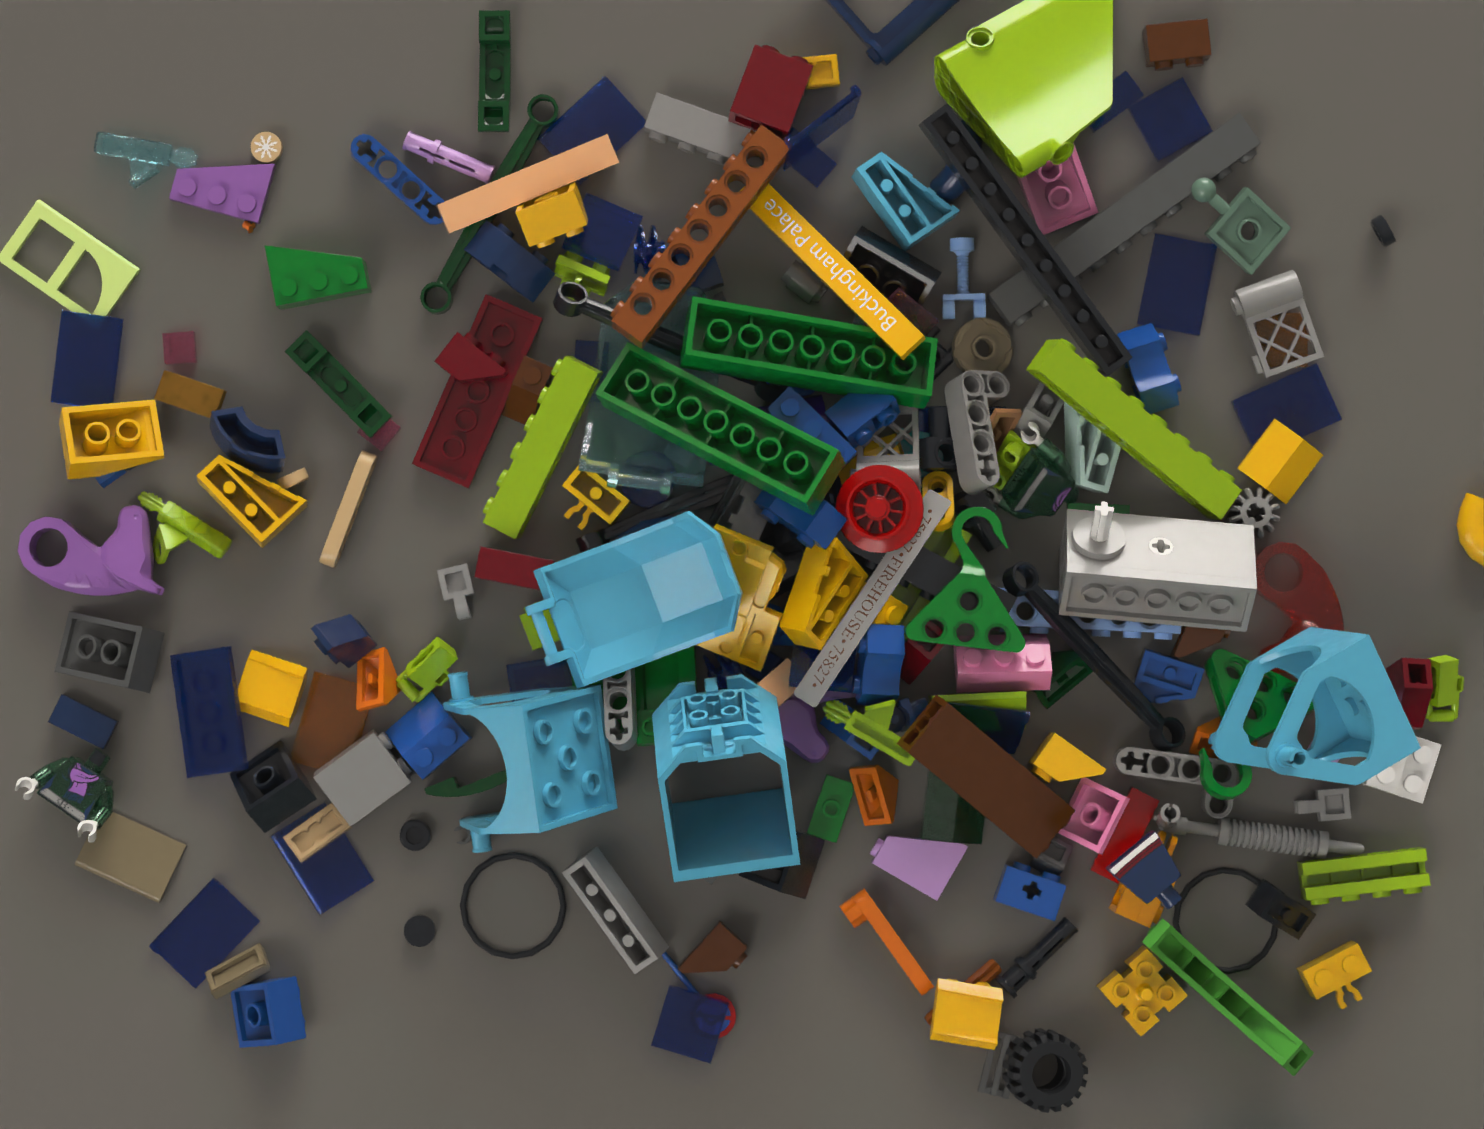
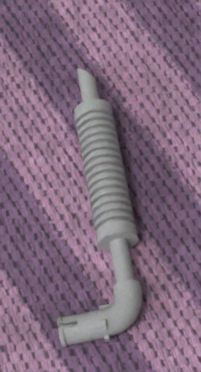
M1170 803L1160 808L1158 815L1153 817V820L1157 821L1160 831L1163 830L1171 834L1184 836L1186 833L1216 837V845L1227 846L1228 843L1231 847L1234 845L1235 847L1241 846V848H1245L1247 845V849H1251L1253 846L1254 850H1257L1259 847L1261 851L1265 849L1266 851L1271 850L1272 852L1278 851V853H1282L1284 850V854H1288L1290 851L1291 855L1296 853L1299 856L1302 854L1303 856H1315V858L1325 859L1328 852L1360 855L1365 849L1360 843L1330 840L1328 831L1318 830L1317 832L1316 830L1310 831V829H1305L1304 831V828H1299L1298 830V827H1293L1292 829L1290 826L1286 828L1283 825L1281 827L1279 825L1273 827V824H1269L1267 827V823H1262L1261 826V822H1256L1255 824L1253 821L1249 823L1246 820L1244 822L1242 820L1236 822V819H1232L1230 822V818H1219L1218 824L1188 821L1187 817L1180 816L1179 807L1175 804L1169 807Z

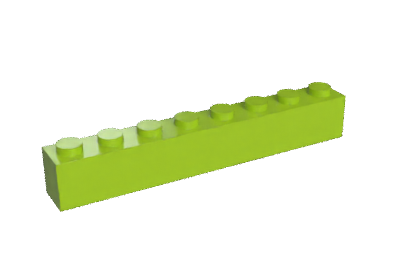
M1063 338L1060 340H1046L1026 370L1206 518L1222 520L1242 491L1234 484L1235 478L1226 471H1218L1211 465L1213 460L1200 451L1195 452L1190 448V441L1179 433L1174 434L1167 429L1168 424L1164 419L1155 414L1150 415L1143 409L1145 404L1132 395L1127 396L1121 391L1122 385L1109 376L1104 377L1099 373V366L1086 357L1081 358L1076 354V347Z

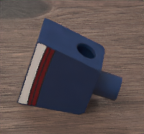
M1153 830L1149 831L1106 867V870L1146 904L1157 897L1165 908L1169 910L1182 899L1171 885L1181 874L1160 837Z

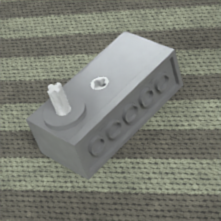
M1101 502V506H1095L1094 511L1066 510L1059 548V615L1247 632L1257 592L1254 525L1113 513L1114 508L1108 507V502Z

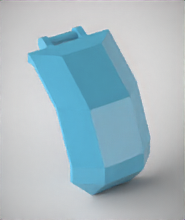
M687 511L622 538L534 570L533 572L544 600L526 606L525 610L527 615L532 617L546 655L544 657L546 666L566 660L578 689L734 631L743 592L721 534L692 512ZM549 609L564 649L563 651L558 652L543 614L544 610Z

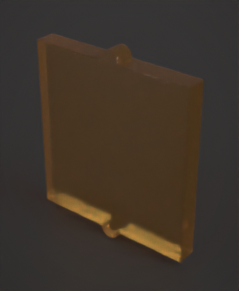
M1281 313L1274 315L1271 318L1278 321ZM1286 313L1282 323L1298 330L1302 321L1301 314ZM1265 319L1256 322L1257 335L1269 340L1275 324ZM1304 326L1302 332L1308 335L1307 330ZM1280 327L1273 343L1288 350L1295 334ZM1299 336L1292 352L1302 357L1308 356V340ZM1260 342L1264 351L1266 344ZM1270 347L1266 356L1269 367L1281 366L1286 353ZM1290 356L1287 363L1295 361L1297 359ZM1308 363L1297 367H1308Z

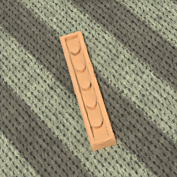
M606 134L436 206L447 232L450 234L619 163L609 136Z

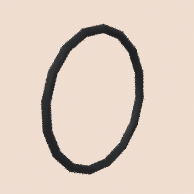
M516 852L493 856L477 866L464 884L460 901L463 926L474 943L491 955L507 959L533 956L549 946L563 926L567 908L563 885L552 868L534 856ZM509 859L532 862L547 872L557 887L560 902L557 925L548 938L531 950L516 953L495 950L480 940L469 924L466 908L470 886L479 873L495 862Z
M1226 867L1202 872L1186 884L1180 896L1182 899L1175 905L1173 927L1182 935L1179 926L1181 905L1190 889L1204 878L1222 873L1239 875L1257 886L1261 880L1244 870ZM1272 924L1271 936L1262 952L1248 963L1230 968L1216 967L1225 974L1250 969L1267 956L1277 938L1278 927Z

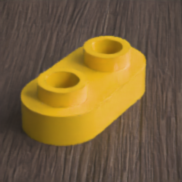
M933 471L927 474L922 481V499L929 489L942 488L944 490L938 494L951 501V505L943 515L944 518L940 520L934 531L940 532L949 529L955 520L954 486L949 474L943 471Z

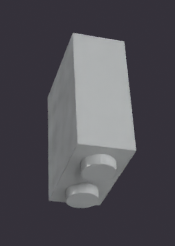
M375 729L369 731L313 774L314 780L350 827L411 783L409 773L412 772V769L402 756L397 759L390 749L394 746L384 732L378 734Z

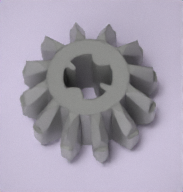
M1249 487L1243 489L1244 498L1238 495L1235 500L1238 506L1231 505L1229 511L1236 512V516L1229 517L1227 519L1228 523L1238 521L1239 524L1254 525L1257 538H1264L1263 528L1269 533L1275 530L1269 521H1280V516L1272 514V511L1279 509L1280 505L1278 503L1269 505L1268 502L1273 499L1274 495L1268 493L1262 498L1263 488L1261 487L1256 488L1254 496ZM1250 505H1252L1253 509L1260 510V515L1256 516L1259 519L1257 522L1254 517L1248 518L1247 511L1251 510L1249 508Z

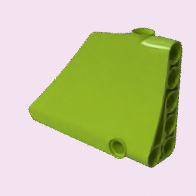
M1024 0L981 25L970 29L964 41L934 57V79L939 94L1019 178H1023L1046 165L1048 160L1054 165L1065 162L1073 153V143L1080 132L1111 109L1113 105V0Z

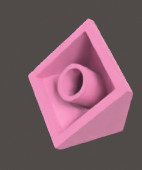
M1086 777L1081 778L1069 802V805L1076 811L1071 816L1069 823L1060 829L1058 833L1102 855L1130 799Z

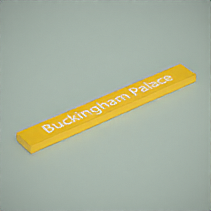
M770 184L767 185L750 207V210L904 360L926 339L925 336Z

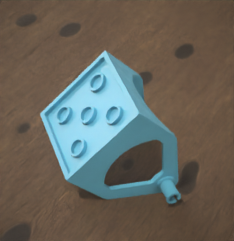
M1315 627L1305 629L1247 664L1217 731L1213 732L1208 740L1209 745L1212 744L1210 748L1224 762L1269 768L1281 775L1349 785H1359L1421 748L1370 635ZM1274 668H1279L1298 679V682L1268 747L1253 746L1243 729V723L1264 674ZM1312 701L1315 711V733L1311 747L1305 750L1299 743L1297 734ZM1347 757H1366L1364 761L1355 766L1331 762Z
M467 671L448 674L452 698L448 702L443 703L444 710L461 715H471L482 722L497 741L506 768L507 788L501 811L469 816L459 820L460 826L471 832L473 853L493 850L490 834L541 833L618 808L609 740L605 735L601 685H587L578 689L576 686L539 688L474 697L470 696ZM510 700H518V701L507 702V703H501V704L479 706V705H482V704H489V703H496V702H503V701H510Z

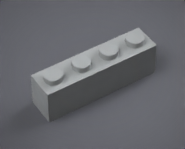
M657 92L644 125L645 132L649 133V139L662 144H666L667 140L677 143V148L686 153L695 154V151L707 154L706 159L724 165V162L732 154L738 156L744 148L741 145L742 141L751 131V129L729 122V118ZM751 157L746 161L753 168L763 165V161L759 157Z
M597 846L574 861L562 872L634 974L657 960L669 948L666 941Z

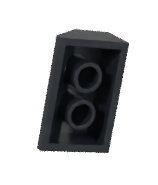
M863 226L854 235L843 255L911 323H913L942 273Z

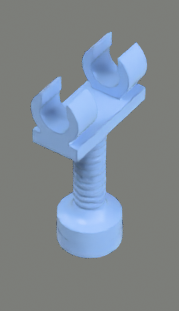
M972 237L950 238V252H954L957 256V284L959 285H957V294L942 295L943 320L955 319L954 301H973V319L986 318L985 293L970 294V291H968L970 289L968 288L969 263L967 262L969 260L967 259L969 257L967 256H969L971 251H975L974 238Z

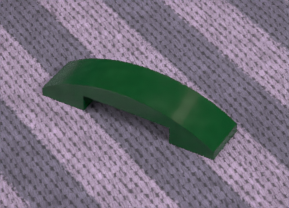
M479 10L478 132H509L511 105L510 10Z
M307 330L284 351L369 438H372L393 417Z
M506 770L461 788L455 776L424 788L427 795L438 797L472 795L507 782Z

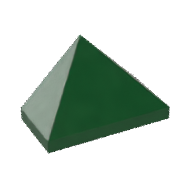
M1074 650L1051 652L1052 677L1050 690H1032L1046 709L1050 708L1093 672Z

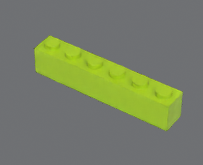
M571 355L565 356L563 360L560 358L557 360L551 372L554 379L550 387L545 386L540 393L537 403L541 405L536 415L531 414L523 429L527 433L522 443L518 441L511 452L510 458L513 459L509 470L504 469L496 483V486L500 488L495 498L490 497L483 509V513L486 514L483 523L513 539L522 537L603 374L602 371Z

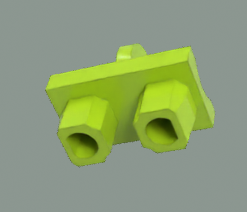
M570 246L564 255L559 254L555 263L554 273L556 274L554 276L561 278V283L571 281L582 285L586 289L588 297L591 292L603 297L605 296L611 277L609 276L610 262L596 258L592 268L581 263L585 253L574 246Z
M1010 430L997 452L1000 478L993 486L1003 490L1030 449L1035 450L1037 446L1024 443L1014 431Z

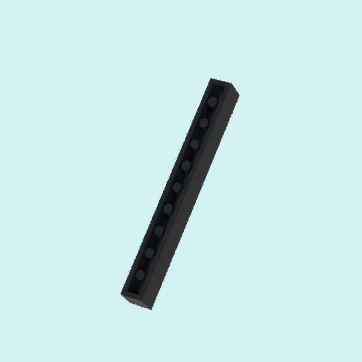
M945 104L922 121L918 126L1087 358L1099 366L1098 372L1104 377L1109 376L1132 359L1131 354L949 104Z

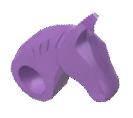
M137 505L123 507L118 516L117 528L101 547L89 540L69 521L52 517H43L30 522L20 534L18 553L23 566L55 588L91 596H114L137 590L162 595L164 592V588L153 580L154 553L150 518L148 512L143 507ZM50 530H58L65 536L68 551L65 558L59 564L48 567L39 561L36 554V545L38 539L44 533Z
M808 648L791 660V662L805 676L821 650ZM833 681L819 703L828 700L856 697V694L851 693V687H844ZM793 695L778 708L784 745L810 763H818L824 760L830 746L825 737L819 733L814 707Z

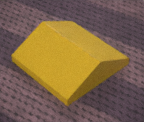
M1274 418L1237 469L1272 493L1284 504H1287L1323 457V454Z

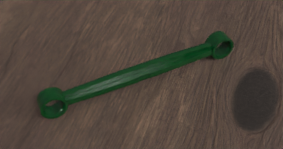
M540 94L530 100L527 107L530 119L504 158L491 182L523 169L543 128L551 127L559 118L560 111L554 98L546 94ZM540 101L551 102L554 106L553 117L545 122L537 121L532 114L533 107ZM497 214L464 228L437 282L427 284L421 291L420 300L428 312L440 315L446 313L453 304L451 290L472 258L464 249L486 220L492 224ZM435 287L443 288L448 294L447 303L439 309L430 308L426 301L429 290Z

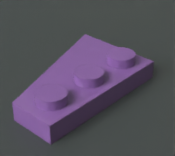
M257 164L177 169L169 199L260 224L276 165Z

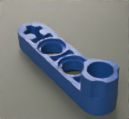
M362 134L354 138L350 148L351 157L354 161L360 163L424 222L429 225H438L443 222L442 217L440 219L436 216L432 219L428 218L429 210L423 204L420 210L414 206V204L422 200L425 192L431 195L426 201L432 206L445 202L374 137ZM359 142L370 143L372 155H358L359 147L356 144ZM378 151H382L385 155L376 161L374 168L368 165V163L375 159ZM383 161H391L396 165L397 172L394 177L384 178L381 176L379 165ZM411 181L418 184L420 194L417 198L408 199L403 195L402 187L406 182Z

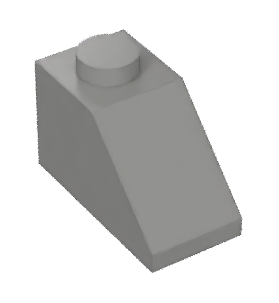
M1039 382L1023 408V414L1014 432L1020 438L1021 430L1026 435L1033 436L1036 432L1028 426V422H1035L1039 426L1040 436L1043 438L1053 424L1064 401L1043 383Z

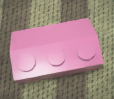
M1022 634L1026 644L1020 652L953 645L956 693L1050 690L1052 662L1047 635ZM988 635V640L993 645H1000L1004 642L1006 635ZM957 636L963 642L973 638V636Z

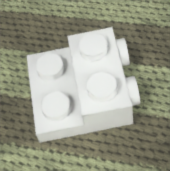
M1416 736L1421 747L1420 749L1361 784L1423 804L1441 744Z

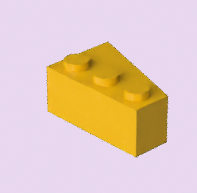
M218 455L196 475L198 483L261 548L266 546L307 507L306 499L254 474V472L221 455Z
M835 537L826 550L816 545L812 549L808 547L805 549L779 627L795 645L822 650L869 576L838 538Z

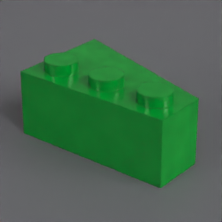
M265 245L275 303L281 310L372 293L367 264L361 257Z

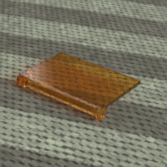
M314 671L291 756L296 763L319 769L361 738L369 709L361 712L356 710L357 683Z

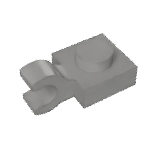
M465 563L437 570L444 601H454L459 621L472 618L466 596L474 595L475 591L468 564Z
M1348 787L1315 790L1316 799L1293 801L1294 813L1306 814L1317 812L1318 821L1351 819Z

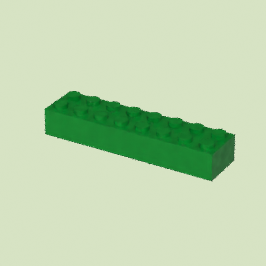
M692 296L686 313L679 368L846 396L848 393L893 395L898 405L924 409L932 397L938 339L925 336L926 339L902 360L868 326Z
M629 342L626 343L595 393L606 409L814 516L845 465V461L838 449Z

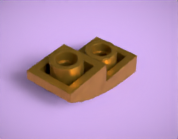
M164 370L154 399L210 418L211 411L221 410L227 391Z

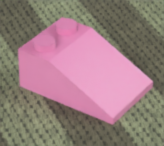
M1075 145L1073 153L1065 162L1054 165L1048 160L1046 165L1023 178L1016 176L1035 223L1043 235L1099 213Z

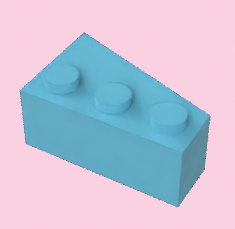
M881 151L856 168L851 178L900 247L907 251L954 219L960 210L954 205H949L937 196L934 190L930 187H925L913 178L910 172Z

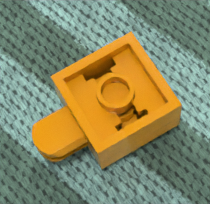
M1159 831L1157 834L1164 844L1166 832ZM1173 835L1170 836L1165 845L1170 856H1172L1178 841V837ZM1119 882L1108 909L1150 928L1152 922L1157 924L1164 907L1160 905L1161 902L1157 897L1148 904L1144 903Z

